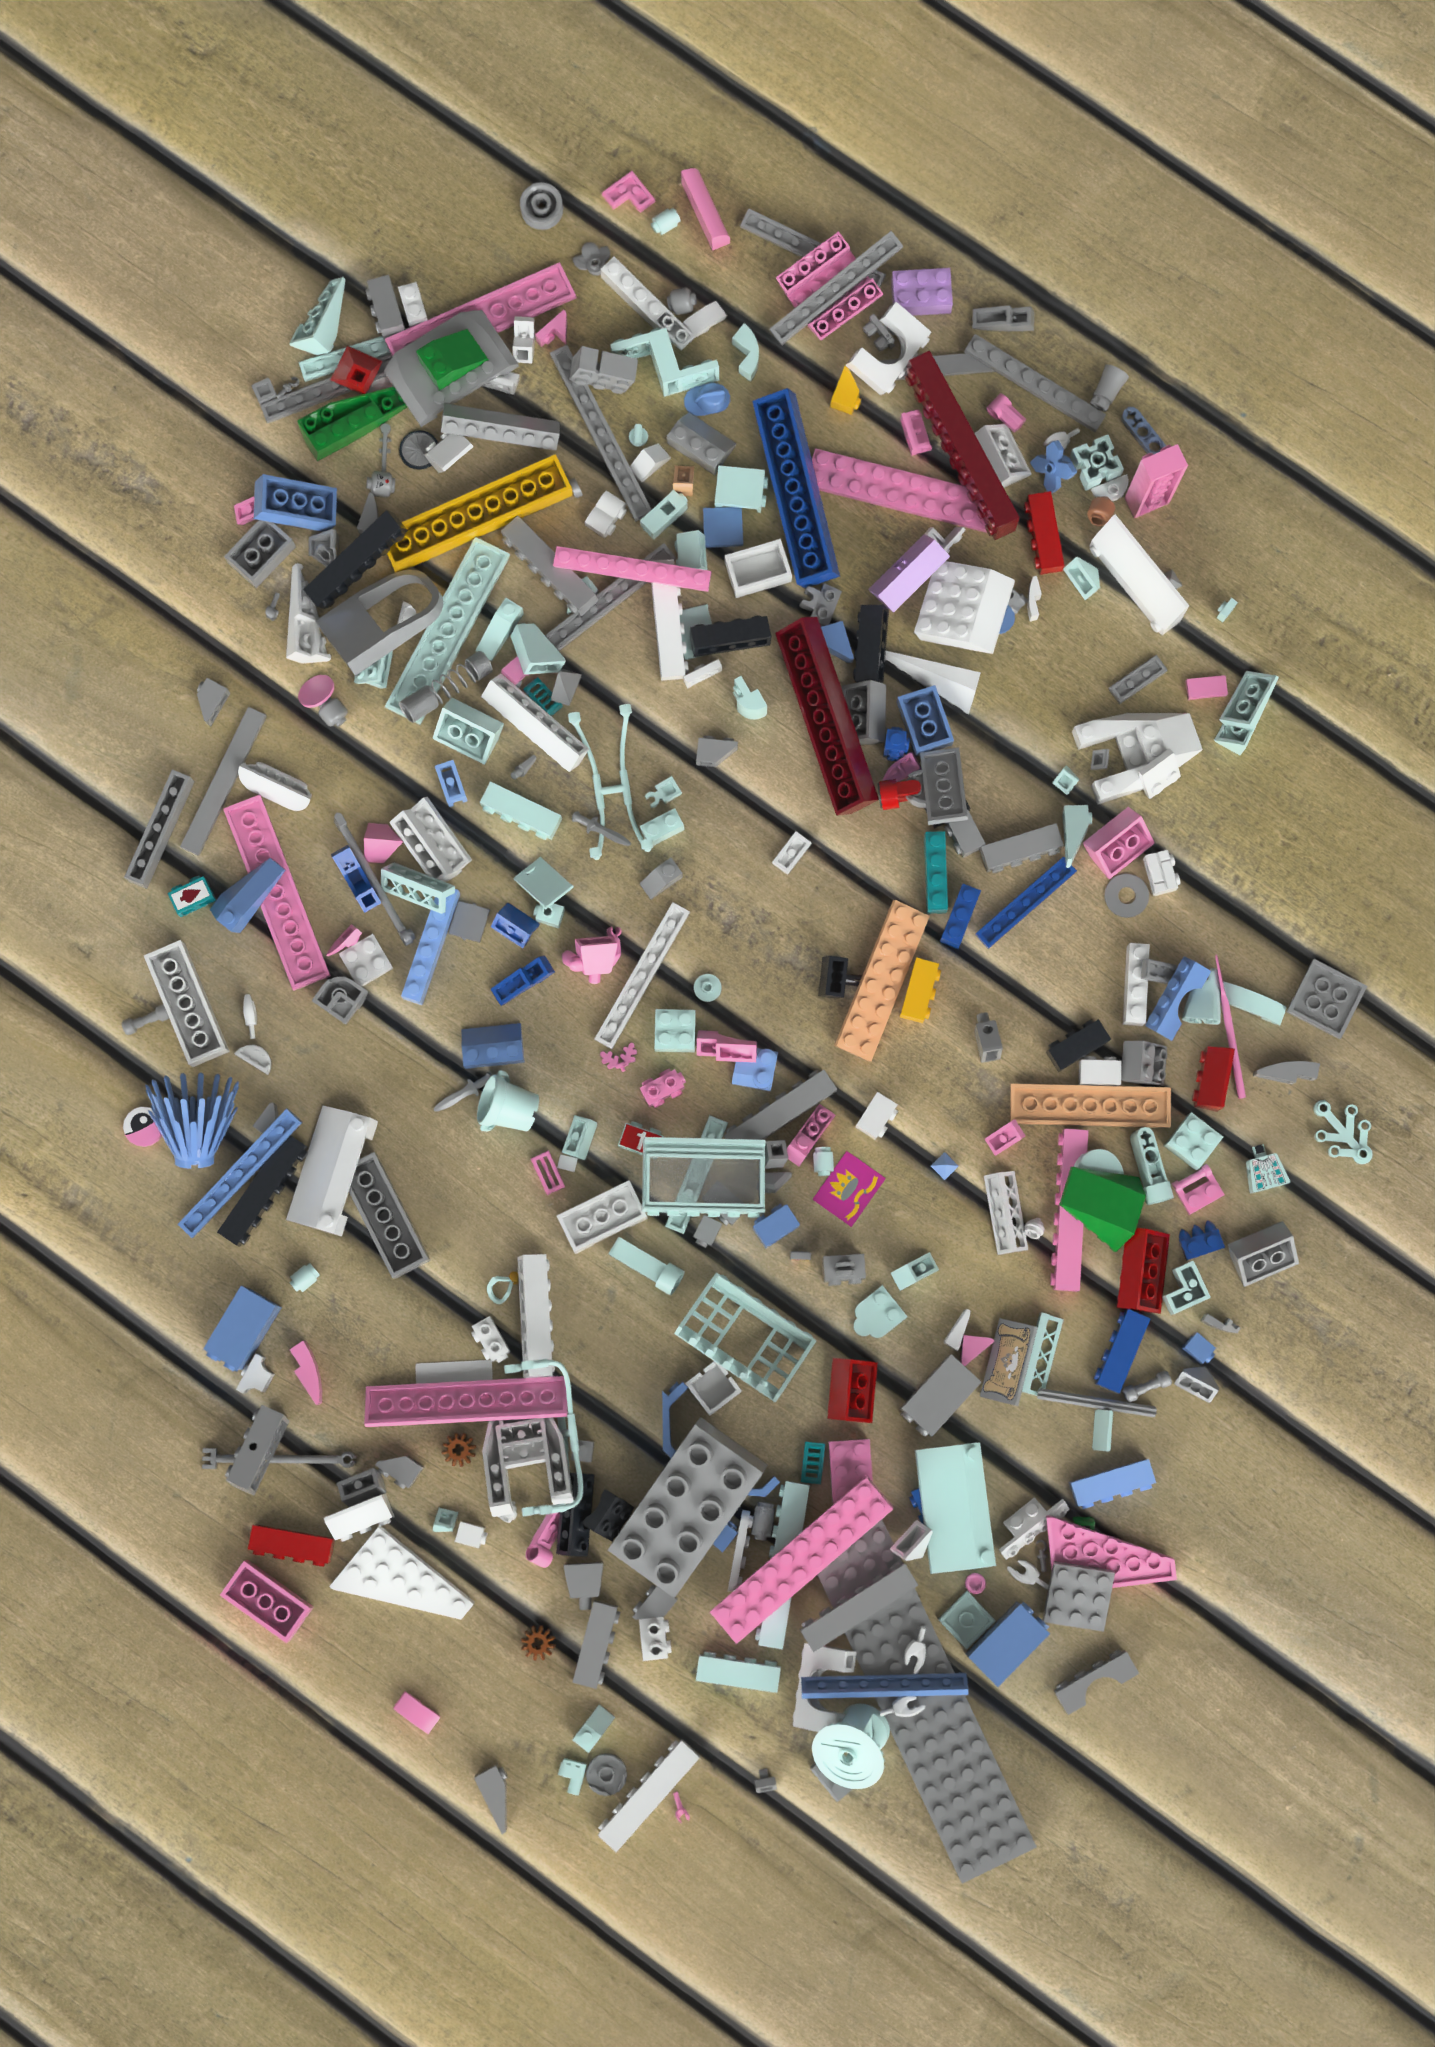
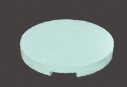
M1094 1149L1082 1154L1074 1167L1124 1174L1122 1165L1117 1157L1103 1149Z

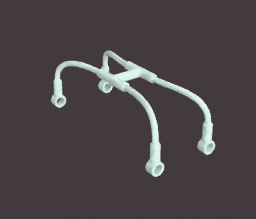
M623 704L619 706L620 715L624 717L620 741L621 770L619 772L621 784L602 787L601 778L600 774H598L594 756L579 726L581 721L580 713H569V722L575 726L582 743L589 748L587 754L593 770L592 777L597 809L600 814V824L605 827L603 795L623 792L624 803L627 807L634 832L641 844V848L649 852L653 848L652 839H643L636 824L631 807L632 799L627 770H625V741L628 718L632 713L631 705ZM600 833L598 847L589 849L590 857L595 860L600 859V856H602L604 835Z
M541 1359L524 1361L521 1364L505 1365L504 1371L505 1374L554 1365L563 1373L567 1395L568 1429L566 1428L565 1417H557L558 1428L564 1439L569 1472L568 1437H570L571 1451H573L578 1480V1494L576 1499L569 1504L562 1503L522 1508L523 1516L564 1512L575 1507L581 1501L583 1495V1478L578 1454L579 1443L575 1414H573L570 1379L564 1365L555 1360Z

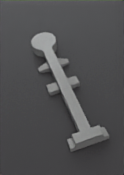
M384 423L380 427L383 438L379 439V441L383 442V449H379V453H382V472H386L387 453H391V449H387V442H391V439L387 438L391 428L389 424Z

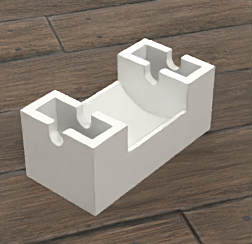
M630 1180L557 1215L575 1254L617 1232L648 1219L646 1213L642 1212V1205Z

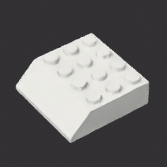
M945 561L931 575L914 633L922 641L993 654L1015 580L992 569Z

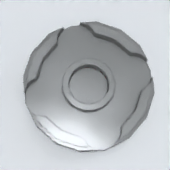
M599 1754L592 1759L587 1767V1783L591 1790L599 1795H613L619 1792L626 1783V1766L622 1759L614 1754Z

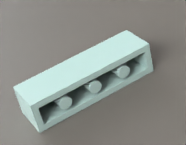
M491 781L480 801L483 811L491 815L496 813L505 822L511 823L513 821L524 831L528 832L530 829L536 832L535 835L543 840L547 838L552 840L562 821L560 814Z
M704 1651V1655L699 1654L696 1681L777 1693L781 1667L777 1666L775 1661L765 1660L763 1664L756 1663L757 1659L745 1657L744 1661L736 1660L734 1655L724 1654V1658L716 1657L714 1652Z

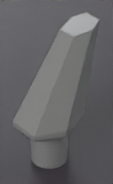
M532 755L516 766L515 770L510 774L511 778L516 780L518 777L525 776L535 762L536 756Z

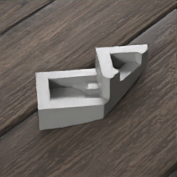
M1204 1314L1200 1320L1204 1324L1220 1331L1238 1333L1240 1327L1232 1323L1233 1321L1229 1318L1221 1323L1211 1315Z

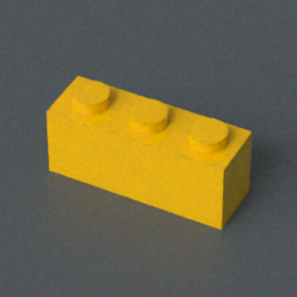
M916 957L900 1014L901 1018L923 1023L924 1019L929 1018L931 1008L928 1007L929 1000H934L936 993L933 985L935 981H939L941 970L938 969L939 963Z

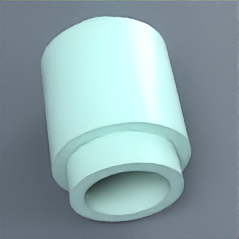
M674 208L666 209L652 218L651 226L656 234L660 233L663 235L677 226V223L680 222V217Z
M831 1147L815 1148L813 1163L814 1172H817L818 1176H829L830 1172L834 1171Z
M309 1263L291 1275L292 1281L289 1283L296 1291L301 1290L304 1292L317 1281L316 1278L320 1274Z

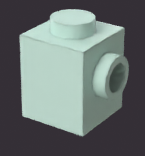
M553 903L545 909L541 904H536L533 915L536 916L535 919L539 923L560 928L565 908Z

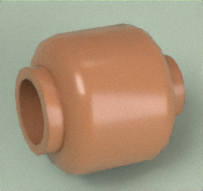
M1106 496L1094 498L1087 511L1090 522L1096 526L1105 525L1113 516L1115 505Z

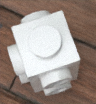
M490 1316L472 1326L474 1331L471 1334L476 1342L480 1341L484 1348L481 1351L486 1360L491 1359L492 1362L497 1360L500 1363L508 1358L507 1354L511 1351Z

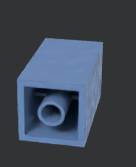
M240 1286L203 1350L208 1352L206 1356L215 1361H224L223 1366L232 1371L238 1372V1370H243L246 1364H249L282 1307L252 1289Z
M1016 1601L965 1653L997 1687L1050 1635L1047 1631L1048 1625L1039 1617L1035 1619L1032 1616L1034 1611L1024 1602L1020 1604Z

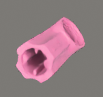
M1001 393L986 407L987 412L996 420L1000 419L1014 433L1026 421V418L1012 407L1010 400Z

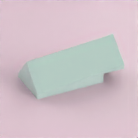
M1250 671L1245 672L1219 719L1223 725L1214 739L1216 743L1238 755L1242 754L1276 685L1278 676Z

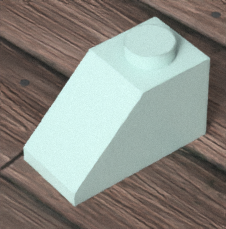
M929 1252L891 1272V1275L901 1291L935 1273L939 1268Z
M599 1704L574 1736L573 1741L589 1753L615 1717Z

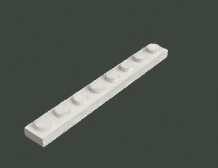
M672 902L597 1033L596 1041L613 1049L690 911Z

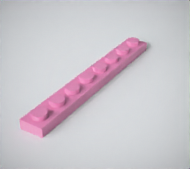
M556 546L553 564L554 567L707 592L709 591L712 573L708 570Z

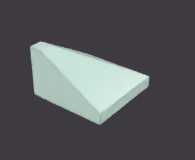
M1065 766L1052 784L1068 795L1079 781V778L1068 766Z
M438 1508L433 1531H453L458 1512Z

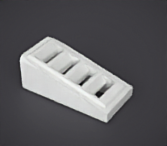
M964 1309L943 1341L944 1344L955 1351H958L970 1317L971 1311L969 1309Z

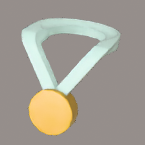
M513 1271L508 1277H492L487 1286V1293L494 1303L502 1304L507 1300L513 1284H519L518 1272ZM497 1281L509 1282L507 1292L502 1299H498L492 1291V1287Z

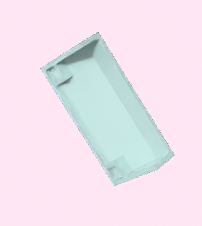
M980 1442L915 1450L924 1525L933 1532L927 1545L930 1574L996 1566Z

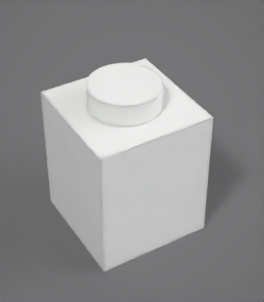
M461 1521L455 1542L480 1548L481 1544L485 1545L488 1534L484 1532L486 1527Z

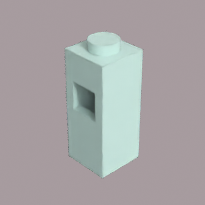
M673 490L640 520V526L655 540L688 509L687 498L681 492L677 493Z

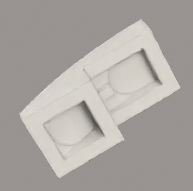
M714 301L691 315L682 324L696 338L708 332L711 326L725 320L727 315L717 301Z
M1037 576L1032 578L1028 591L1027 610L1029 621H1035L1039 616L1036 600H1040L1042 593Z

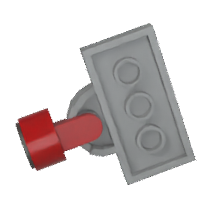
M959 747L920 753L922 770L913 771L908 774L909 777L906 781L897 782L896 779H889L877 783L880 807L883 810L900 808L899 802L909 801L916 807L927 809L928 825L968 820Z

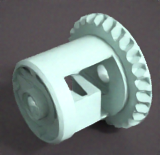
M853 1704L844 1710L843 1713L846 1716L841 1723H831L829 1726H824L817 1733L813 1741L812 1752L818 1768L831 1781L843 1787L862 1789L876 1783L882 1775L885 1759L880 1749L889 1738L890 1727L884 1715L880 1716L879 1710L866 1704Z

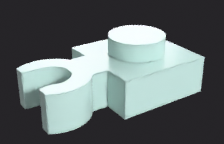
M671 776L655 786L657 791L648 792L645 798L654 797L655 802L651 803L650 806L655 808L660 800H663L666 804L680 796L682 792Z

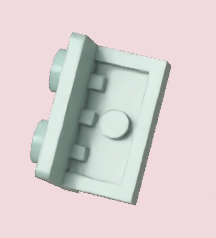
M393 651L357 674L354 678V683H367L381 689L386 688Z

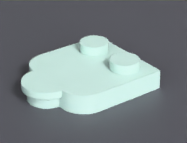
M882 1285L856 1306L855 1316L857 1319L853 1327L854 1331L860 1336L870 1334L874 1338H881L908 1316Z

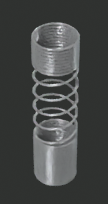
M481 651L476 652L465 659V666L457 664L456 671L449 669L448 676L444 674L440 676V682L432 680V687L424 685V687L401 700L399 706L405 717L414 723L439 706L438 701L440 704H443L441 697L434 690L433 682L439 683L446 696L451 699L450 693L442 684V676L449 679L454 690L460 693L456 684L451 680L450 671H454L463 686L468 688L467 683L459 674L458 666L466 669L474 683H476V680L479 681L491 674L493 668L486 655Z

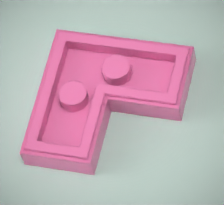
M630 171L602 192V196L613 210L627 199L632 202L640 213L655 203V198L633 171Z

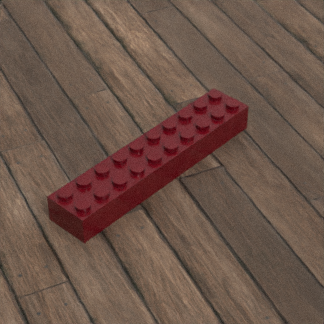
M929 350L910 359L905 376L906 382L909 387H913L916 401L921 403L924 408V416L927 420L930 419L935 436H939L942 441L940 442L941 447L950 456L949 461L952 468L957 469L959 481L962 486H966L968 498L972 503H975L977 515L980 519L984 520L988 535H992L993 539L997 540L1014 532L1020 517L932 353Z
M801 617L776 632L775 635L836 816L853 814L878 801L879 798L818 617Z

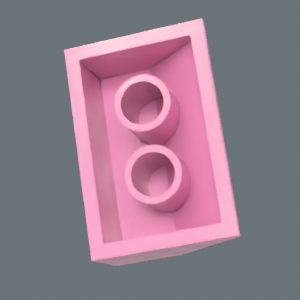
M1129 807L1083 842L1091 859L1108 879L1112 878L1155 844L1142 816Z

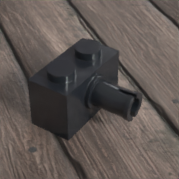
M824 956L822 957L818 996L835 999L844 998L845 986L858 987L860 981L855 980H861L862 975L847 973L848 958Z

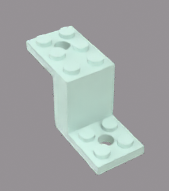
M655 328L650 333H638L633 335L632 338L626 340L618 339L610 344L611 353L636 359L651 355L664 397L692 389L696 386L719 381V365L717 360H705L700 365H688L679 370L666 328Z

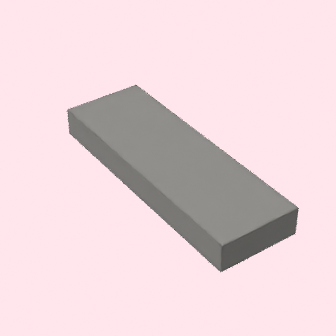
M1155 655L1110 686L1108 690L1117 702L1121 704L1165 674L1168 669L1159 657Z

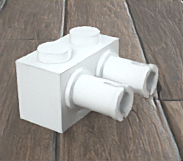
M664 1617L639 1619L643 1661L667 1659L668 1653H671V1642L666 1641V1632H669L668 1620H664Z

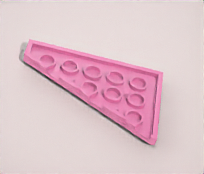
M1050 1515L1046 1516L1051 1570L1054 1561L1114 1570L1115 1577L1112 1588L1177 1580L1173 1557Z

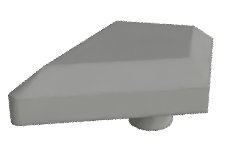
M765 1173V1193H776L792 1177V1173ZM759 1180L756 1185V1190H759Z

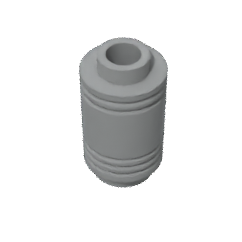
M758 1502L757 1506H755L751 1534L755 1535L754 1539L766 1541L767 1537H771L775 1513L774 1504Z

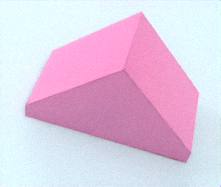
M963 1335L960 1362L966 1366L995 1341L993 1338Z

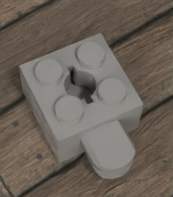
M864 1254L823 1256L822 1258L824 1282H828V1286L841 1285V1281H848L849 1285L861 1284V1280L866 1278Z

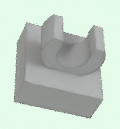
M767 1768L759 1770L760 1779L754 1780L756 1792L777 1790L775 1777H768Z

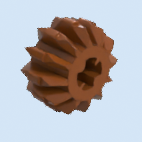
M458 1432L454 1433L455 1440L448 1436L447 1439L450 1444H442L448 1448V1450L442 1451V1454L449 1453L445 1461L448 1462L453 1458L452 1466H456L459 1460L460 1467H463V1459L470 1464L471 1460L468 1455L471 1457L476 1456L475 1453L470 1452V1449L476 1448V1445L469 1446L473 1438L471 1437L465 1441L466 1433H463L460 1439ZM457 1444H461L460 1447H464V1451L461 1452L460 1456L458 1452H454Z
M540 1625L539 1632H537L535 1626H532L533 1634L528 1630L524 1632L529 1639L521 1638V1642L527 1643L521 1649H529L526 1657L534 1653V1661L537 1660L538 1654H540L541 1660H545L544 1652L550 1656L552 1652L548 1647L555 1648L556 1646L553 1643H549V1641L555 1639V1636L547 1637L551 1630L547 1629L543 1633V1625ZM536 1638H539V1640H543L541 1648H537V1646L535 1647L533 1645V1643L536 1641Z

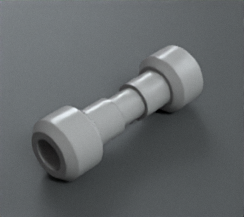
M164 1004L157 1006L155 1011L148 1013L144 1017L134 1020L131 1018L123 1020L121 1025L125 1034L131 1035L147 1023H153L157 1020L163 1022L170 1018Z
M1164 1370L1157 1373L1155 1378L1144 1384L1124 1387L1123 1394L1127 1402L1131 1403L1148 1390L1156 1389L1160 1386L1162 1388L1170 1386L1172 1380L1169 1373Z

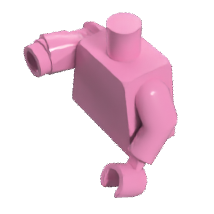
M612 926L607 929L608 936L575 939L577 955L570 950L564 951L562 954L563 964L570 967L574 972L582 971L584 975H589L590 983H600L601 974L610 973L612 967L621 956V944L618 938L622 932L621 928L616 927V934H614Z

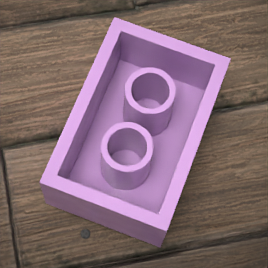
M950 268L892 271L893 304L897 302L912 316L951 314L953 301Z

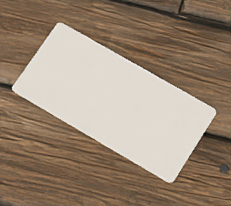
M491 1360L418 1363L415 1365L416 1384L493 1380Z

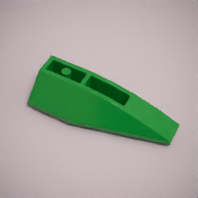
M393 386L331 402L297 420V424L307 447L318 462L378 428L406 409L407 406Z

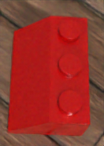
M1208 1046L1204 1051H1201L1199 1062L1202 1063L1201 1070L1197 1071L1195 1079L1198 1082L1197 1090L1194 1089L1192 1095L1194 1107L1216 1112L1224 1108L1234 1058V1048Z
M840 1358L832 1359L827 1419L864 1423L873 1422L878 1362Z

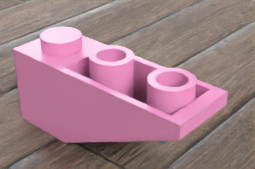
M821 1104L817 1106L787 1148L788 1159L797 1166L802 1164L835 1117V1114Z

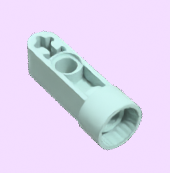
M1148 1127L1134 1131L1130 1136V1142L1146 1195V1204L1152 1205L1173 1199L1171 1185L1167 1181L1153 1131ZM1145 1153L1150 1156V1161L1146 1159Z
M620 1237L617 1238L608 1253L613 1258L656 1282V1287L670 1296L679 1286L685 1271L672 1263L666 1265Z

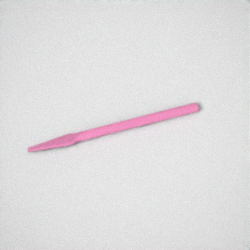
M1215 955L1228 1046L1235 1049L1232 1067L1238 1099L1246 1098L1229 1001L1224 988L1218 956Z

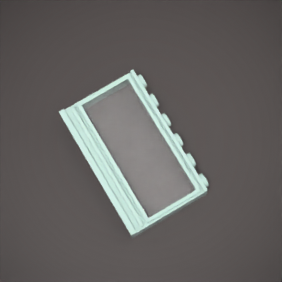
M645 1137L643 1139L642 1212H647L648 1216H659V1212L667 1213V1216H679V1213H687V1216L698 1217L700 1213H708V1217H720V1214H728V1217L736 1218L740 1217V1214H748V1218H759L760 1215L765 1213V1140Z

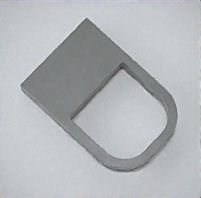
M402 570L360 590L317 619L316 623L356 676L431 625L439 617L443 609V598L437 587L425 573L417 570ZM418 583L425 586L432 594V600L427 608L385 632L380 629L366 611L404 585Z

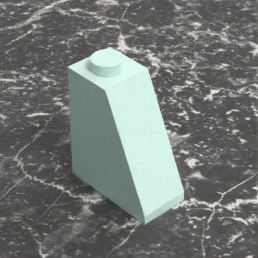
M520 623L515 626L511 639L523 673H558L566 662L565 658L535 624Z

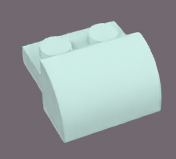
M742 676L734 679L733 695L737 700V711L748 719H760L766 716L767 704L759 690L756 689L750 692Z

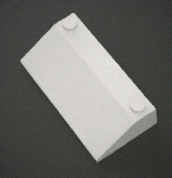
M1115 514L1092 539L1089 545L1091 547L1090 551L1096 558L1099 557L1149 619L1152 629L1156 633L1159 632L1162 636L1181 621L1189 605Z
M322 1106L286 1220L342 1236L348 1218L341 1215L365 1139H373L378 1121L353 1112Z

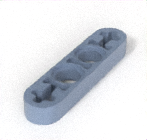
M1128 407L1124 410L1121 417L1122 422L1147 454L1153 453V455L1160 452V449L1166 445L1139 410L1134 407ZM1128 414L1135 415L1134 421L1132 419H1127ZM1144 427L1147 429L1148 434L1140 436L1137 429ZM1156 442L1159 444L1160 449L1152 451L1149 448V444Z

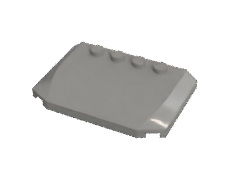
M476 310L458 313L395 352L384 372L420 427L437 418V414L443 411L444 403L453 405L499 375L505 376L518 368L519 364L484 312ZM468 329L487 356L488 361L439 391L419 362L416 350L433 340Z

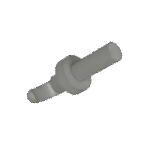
M292 377L291 380L297 382L284 384L282 386L283 389L276 397L280 399L286 392L290 393L292 391L291 387L299 385V379Z
M1038 1540L1036 1545L1042 1542L1045 1547L1043 1550H1039L1037 1559H1040L1041 1572H1046L1045 1558H1047V1554H1044V1552L1047 1550V1543L1044 1540Z

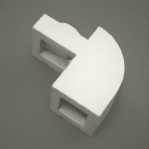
M515 316L513 356L518 363L532 364L535 345L534 317Z

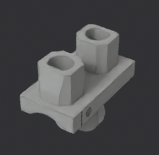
M872 314L869 317L870 321L863 327V331L869 338L876 332L879 334L880 337L874 341V345L879 352L887 347L891 350L895 347V340L890 333L892 335H895V333L885 325L883 326L875 314Z

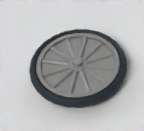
M423 430L408 433L400 443L399 454L401 460L412 469L422 470L429 468L432 465L424 454L427 453L426 448L433 442L437 444L438 440L434 435Z

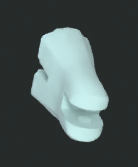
M1217 968L1210 969L1209 979L1206 980L1202 989L1198 988L1190 991L1182 1016L1183 1021L1197 1024L1202 1023V1021L1205 1024H1220V986Z

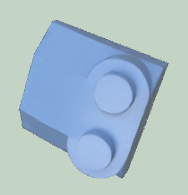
M757 1048L756 1062H736L732 1084L771 1092L778 1052Z

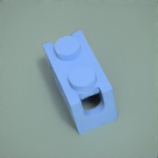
M454 760L436 765L435 769L448 806L452 807L454 806L453 803L458 801L467 802L468 800ZM446 768H451V770L442 772Z

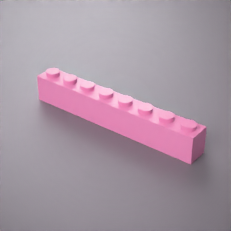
M1063 1129L1062 1133L1058 1135V1145H1061V1153L1057 1154V1165H1060V1173L1056 1174V1185H1059V1193H1055V1205H1058V1213H1054L1053 1221L1054 1225H1057V1231L1053 1233L1052 1244L1056 1245V1249L1051 1257V1265H1055L1054 1273H1051L1050 1285L1053 1286V1290L1078 1292L1080 1291L1083 1223L1080 1220H1076L1059 1203L1070 1168L1074 1167L1077 1159L1087 1152L1088 1130Z

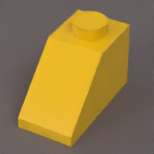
M844 366L830 407L852 415L854 409L858 410L861 399L859 398L860 391L846 366Z

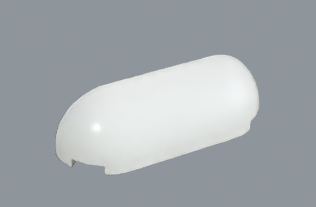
M261 762L248 765L243 763L239 766V778L242 784L250 791L294 811L303 810L310 803L312 794H310L307 784Z

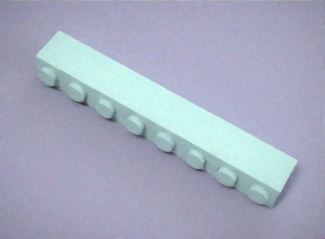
M785 1481V1485L781 1484L779 1497L783 1498L782 1504L777 1505L775 1517H779L778 1526L774 1525L772 1537L776 1538L775 1546H770L769 1558H772L802 1532L810 1485ZM791 1598L762 1622L761 1628L757 1627L755 1640H759L758 1645L783 1650Z

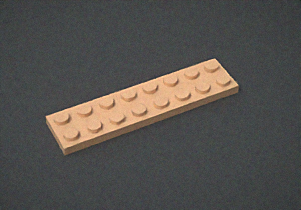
M897 900L892 901L834 1046L866 1061H872L930 917L929 915Z
M1010 1084V1122L1015 1119L1018 1124L1170 1128L1171 1088Z

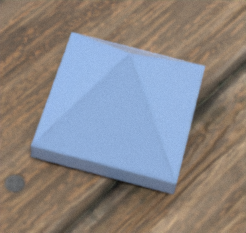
M945 1152L931 1165L944 1180L959 1167Z

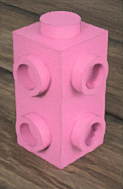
M667 1069L659 1074V1078L655 1080L650 1078L642 1083L643 1086L640 1087V1091L649 1107L654 1106V1108H657L665 1103L664 1099L670 1096L673 1099L683 1093L681 1090L685 1089L683 1084L686 1081L681 1072L677 1073L675 1069L672 1071Z

